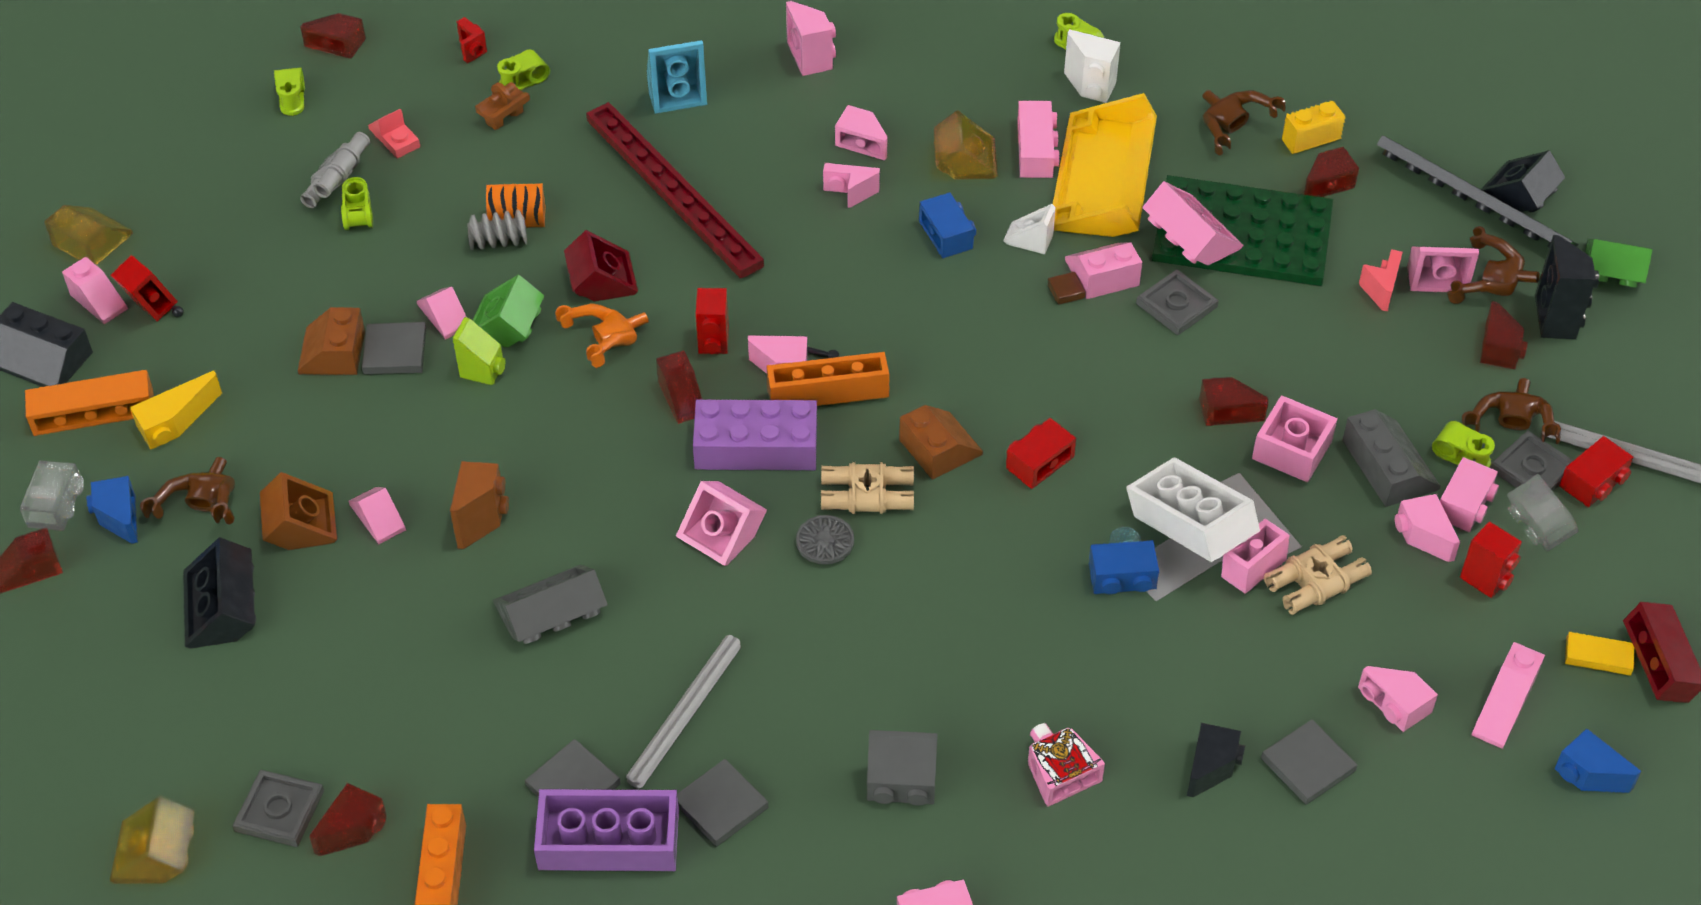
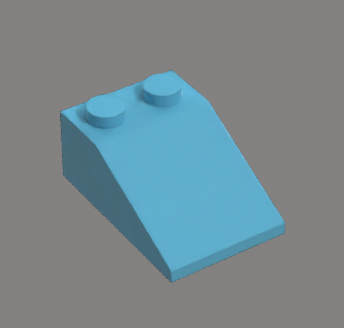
M702 40L648 49V92L655 114L707 105L704 46Z

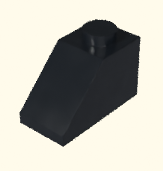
M1201 723L1187 796L1195 797L1229 779L1233 775L1234 765H1242L1245 745L1239 744L1241 731Z

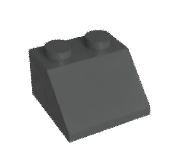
M869 730L867 801H876L881 804L903 802L917 806L934 804L937 733Z

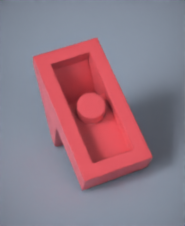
M401 109L368 125L369 130L397 159L420 148L419 139L404 123Z
M1392 249L1389 260H1382L1381 268L1363 265L1359 280L1362 289L1381 310L1387 312L1403 253Z

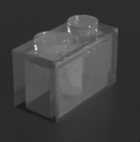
M39 460L20 507L28 528L64 531L68 519H71L74 514L76 498L82 493L84 487L83 477L79 475L75 463Z
M1539 474L1507 494L1511 504L1507 509L1517 523L1520 521L1524 522L1528 527L1525 532L1535 546L1540 543L1546 552L1579 532L1573 516Z

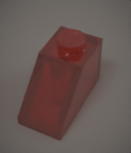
M340 13L312 20L300 26L305 47L352 59L366 40L362 19Z
M1344 146L1318 154L1307 177L1304 195L1325 197L1355 188L1359 167Z
M1491 302L1485 325L1480 363L1515 370L1518 359H1524L1528 342L1523 341L1524 328L1498 302Z
M685 351L656 358L658 383L677 423L695 419L696 400H702L695 372Z
M1233 377L1202 379L1199 400L1206 426L1265 421L1269 403L1268 397Z
M48 528L16 537L0 556V593L63 573L58 553Z
M347 783L309 835L314 853L323 856L368 843L374 833L379 832L386 822L387 815L382 798Z

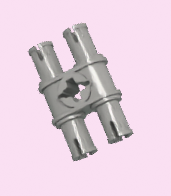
M356 132L349 143H343L319 166L318 171L311 177V185L300 196L301 202L306 207H316L322 197L327 198L332 191L344 183L353 169L358 166L360 155L370 144V139L365 133Z

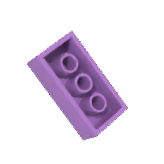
M696 400L693 436L695 469L816 470L817 400Z
M539 789L534 854L538 870L676 871L679 819L677 790Z

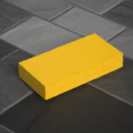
M1568 632L1565 664L1631 676L1634 670V646L1631 642Z

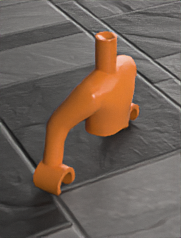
M587 304L574 308L562 305L555 312L556 319L563 328L571 327L574 324V318L583 316H594L603 321L592 326L594 336L599 345L592 344L586 350L587 359L596 368L604 365V353L613 347L634 344L637 340L634 328L649 323L645 312L627 319L620 312L598 304Z

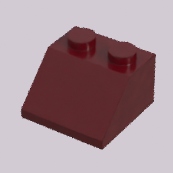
M585 230L564 250L571 288L577 295L584 296L595 302L631 296L638 292L629 251L588 230Z

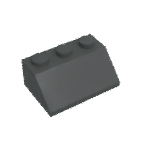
M1376 409L1348 417L1342 441L1385 507L1440 490L1441 485L1397 420Z
M581 564L493 600L512 638L518 642L523 640L524 644L540 639L542 637L541 632L551 628L553 631L565 629L571 625L570 620L580 616L583 619L596 616L601 613L599 608L608 605L595 569Z

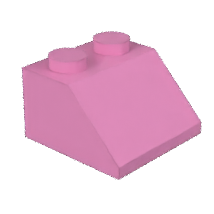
M793 1L786 2L787 43L802 76L832 70L833 58H836V50L832 39L836 37L833 22H829L822 11Z
M1131 242L1115 243L1065 256L1071 272H1076L1085 290L1086 299L1140 285L1142 261Z
M1412 246L1407 264L1410 291L1448 292L1452 291L1450 285L1453 281L1457 280L1462 284L1471 283L1479 249Z
M701 481L676 537L722 565L727 566L755 537L767 509L719 481Z

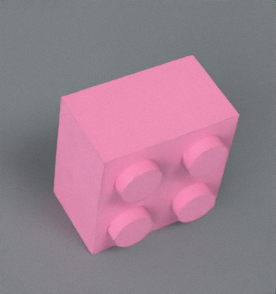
M1281 395L1256 436L1252 459L1300 480L1309 482L1332 443L1338 418Z

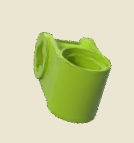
M1063 13L1057 17L1058 32L1054 35V42L1065 50L1069 29L1104 38L1098 28L1089 25L1075 14Z
M531 49L503 59L497 64V71L501 75L499 83L504 86L510 82L515 83L520 91L542 83L550 74L549 66Z
M302 67L274 70L276 92L279 95L281 112L288 116L300 114L305 107V83Z
M360 177L349 178L342 184L341 214L344 230L367 225L369 228L373 227V214L367 183Z
M1448 422L1432 443L1433 452L1443 460L1459 465L1464 457L1472 461L1476 459V463L1490 468L1491 458L1489 456L1495 448L1492 438L1472 430L1460 422Z

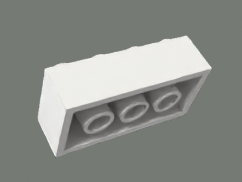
M1175 457L1126 487L1135 518L1210 562L1222 557L1228 551L1260 532L1252 499Z

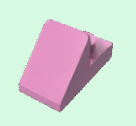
M824 164L823 190L848 193V208L879 192L880 168Z

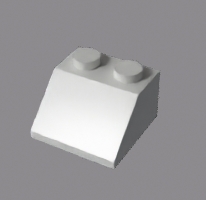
M1069 29L1067 34L1065 75L1081 97L1107 103L1117 80L1121 42Z

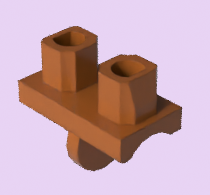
M497 82L491 87L492 95L477 104L475 110L484 117L488 126L497 130L503 126V118L508 115L518 116L524 112L523 105L530 101V95L527 92L520 91L512 82L505 86Z

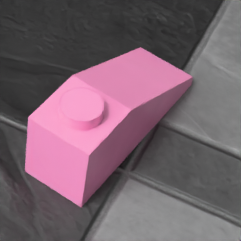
M1516 642L1513 643L1474 727L1472 736L1503 749L1538 676L1545 657L1544 654Z

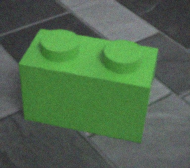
M1587 239L1586 254L1593 258L1594 270L1599 271V281L1608 282V277L1620 279L1619 285L1637 288L1638 282L1646 283L1653 249L1598 239Z
M518 274L484 295L472 321L501 344V346L510 347L518 341H525L531 334L532 329L530 327L533 320L541 312L540 304L544 295Z

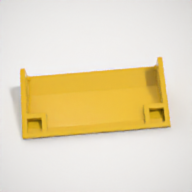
M1144 93L1070 113L1053 199V205L1056 207L1054 231L1108 237L1139 231L1157 115Z

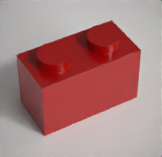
M132 255L111 274V277L134 302L157 322L178 302L158 278Z
M697 288L696 327L698 354H728L729 318L727 288Z
M1049 418L1041 425H1035L1022 439L1015 440L1010 444L1007 449L1006 469L1029 488L1033 489L1074 458L1076 437L1052 418Z
M1602 436L1565 467L1559 487L1589 508L1597 500L1603 501L1617 483L1622 485L1629 478L1632 472L1629 467L1634 456L1607 437Z
M1489 521L1471 540L1460 578L1490 598L1500 589L1505 591L1514 579V575L1511 572L1521 559L1518 552L1522 541Z

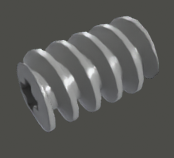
M516 210L515 218L511 217L509 211H505L503 220L500 219L497 212L493 213L492 221H489L486 213L482 214L481 222L477 221L475 215H471L470 221L467 223L470 250L474 249L475 242H477L480 249H485L486 241L489 242L492 248H496L498 240H500L503 247H507L509 238H511L514 246H518L520 237L523 238L527 245L525 219L520 210Z

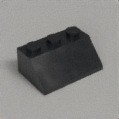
M1553 235L1535 292L1541 338L1576 339L1579 329L1585 326L1586 308H1590L1592 305V290L1598 287L1599 271L1594 270L1592 257L1559 235Z
M14 302L0 315V370L42 387L64 384L69 381L93 353L86 331L81 327Z
M219 537L183 570L185 647L191 649L237 642L255 626L252 549Z

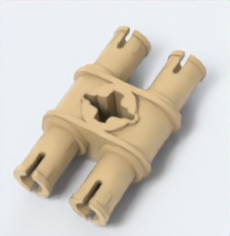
M855 462L849 463V466H822L821 485H849V491L821 490V510H849L852 514H855V512H880V514L886 513V510H914V491H886V485L913 486L914 466L894 467L886 466L883 462H880V464H855Z
M1341 535L1324 545L1314 544L1309 550L1297 556L1288 557L1285 565L1264 574L1266 586L1269 587L1274 584L1269 589L1272 592L1294 581L1302 587L1283 597L1285 609L1293 607L1288 611L1291 615L1312 604L1323 605L1327 599L1339 593H1346L1351 584L1372 574L1371 566L1368 562L1361 565L1366 562V559L1363 557L1342 568L1338 567L1334 562L1352 553L1350 541L1347 540L1342 543L1347 539L1346 536Z

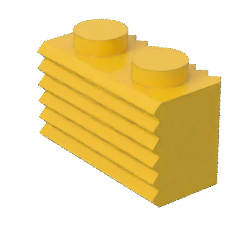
M1331 100L1320 103V106L1315 105V107L1311 106L1305 110L1301 109L1296 111V113L1287 114L1282 141L1291 153L1294 154L1342 139L1345 115L1336 103Z

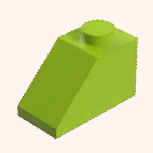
M464 317L453 336L460 378L493 385L497 376L504 372L506 360L502 355L501 344L470 318Z

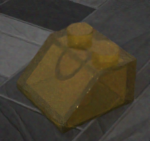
M958 110L934 127L935 163L941 172L947 173L954 179H994L998 176L995 138Z
M63 205L44 221L53 246L78 260L87 257L95 265L133 234L132 230L89 207Z
M159 796L123 820L110 882L115 884L166 883L178 874H181L189 860L187 850L189 841L194 833L192 823L195 811Z

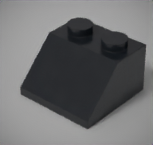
M1548 150L1507 161L1481 190L1520 212L1529 211L1531 213L1544 206V201L1558 190L1557 186L1565 179V176L1552 153Z

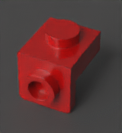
M466 17L458 20L456 23L463 60L466 63H470L487 52L485 33L479 25L473 24Z

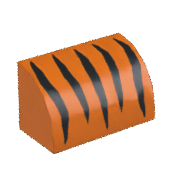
M543 183L486 185V210L489 221H492L494 212H497L500 219L503 220L505 211H509L511 217L515 218L516 210H520L525 219L526 228L545 227L546 205Z

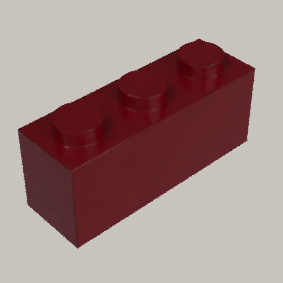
M1640 602L1624 618L1623 622L1657 700L1689 703L1701 691V668L1676 612L1670 604Z

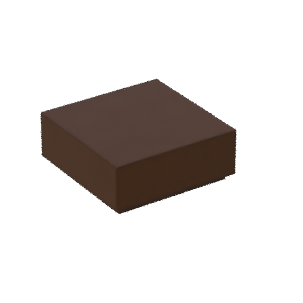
M1076 272L1048 278V286L1058 305L1085 298V290Z

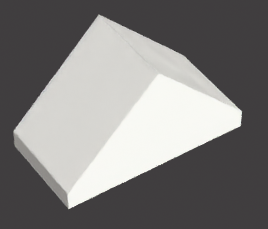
M1050 204L1013 221L1003 241L1010 246L1045 254L1053 237L1056 207Z

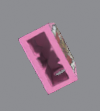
M1042 723L1031 730L1030 736L1035 743L1029 747L1028 765L1047 807L1102 782L1105 767L1104 761L1073 729L1066 728L1053 734L1047 724Z

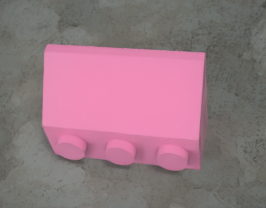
M1165 181L1142 207L1150 215L1148 220L1157 228H1163L1167 232L1165 237L1174 245H1180L1184 249L1182 254L1194 264L1199 261L1210 265L1239 251L1244 246L1192 194Z

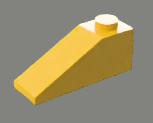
M213 370L130 407L136 426L150 450L180 437L222 394L217 374Z

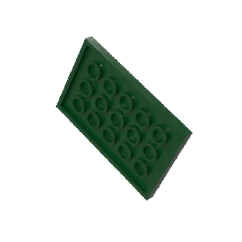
M1167 175V183L1192 194L1244 246L1239 251L1210 265L1199 261L1194 264L1182 254L1184 249L1180 245H1174L1165 237L1167 232L1163 228H1157L1152 261L1322 286L1333 199Z

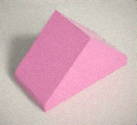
M453 287L440 289L417 300L419 308L445 340L455 335L463 318L467 317Z
M375 487L348 501L353 511L378 545L406 531L405 525L386 488Z

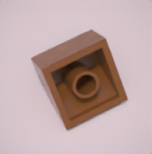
M330 307L306 327L298 374L357 375L365 335L360 308Z
M923 405L900 417V442L932 480L983 455V450L949 411Z
M461 461L450 508L458 549H465L500 527L502 515L508 513L509 497L504 496L506 481L505 477L500 475L499 464Z
M280 472L260 491L263 541L287 550L332 544L337 540L333 492Z

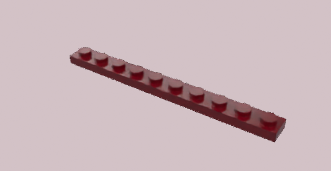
M609 102L586 113L587 121L740 279L764 267V259Z

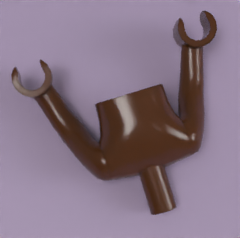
M1207 90L1203 94V99L1211 105L1203 114V120L1215 138V153L1219 156L1223 154L1221 146L1231 149L1230 137L1223 134L1220 127L1228 133H1233L1244 126L1249 119V113L1242 105L1249 102L1259 103L1269 108V114L1273 118L1278 116L1276 108L1282 109L1283 112L1286 111L1284 98L1279 96L1270 98L1254 90L1234 92L1222 99L1211 90Z
M1478 226L1473 230L1474 236L1470 237L1472 247L1481 249L1486 245L1492 246L1501 252L1506 259L1500 261L1489 260L1481 281L1462 284L1457 280L1453 281L1450 285L1452 291H1448L1447 295L1449 301L1453 304L1461 303L1464 301L1466 293L1488 292L1498 296H1510L1513 294L1518 282L1538 283L1540 273L1523 270L1525 260L1513 246L1502 238L1486 234L1485 229Z
M1526 378L1519 379L1516 392L1501 391L1488 394L1481 398L1473 411L1465 412L1462 415V424L1465 426L1475 425V431L1479 432L1480 419L1489 408L1499 409L1500 425L1513 430L1528 429L1533 418L1537 414H1541L1544 424L1542 426V442H1545L1547 436L1552 435L1556 437V444H1559L1561 438V427L1554 422L1552 406L1544 398L1528 394L1531 382Z
M216 457L209 472L189 473L168 480L153 497H148L140 503L142 513L148 518L151 512H153L155 518L160 519L164 515L161 505L175 491L189 490L185 502L190 508L203 512L211 511V515L217 524L220 523L221 518H224L226 524H232L235 518L228 506L230 493L235 488V481L231 476L222 474L227 461L222 457Z

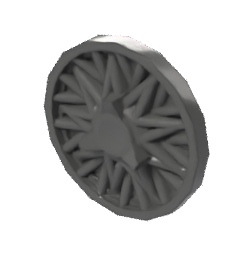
M819 515L808 519L800 526L796 534L797 548L800 554L810 562L833 564L842 561L851 553L854 546V532L850 525L841 518L831 515Z

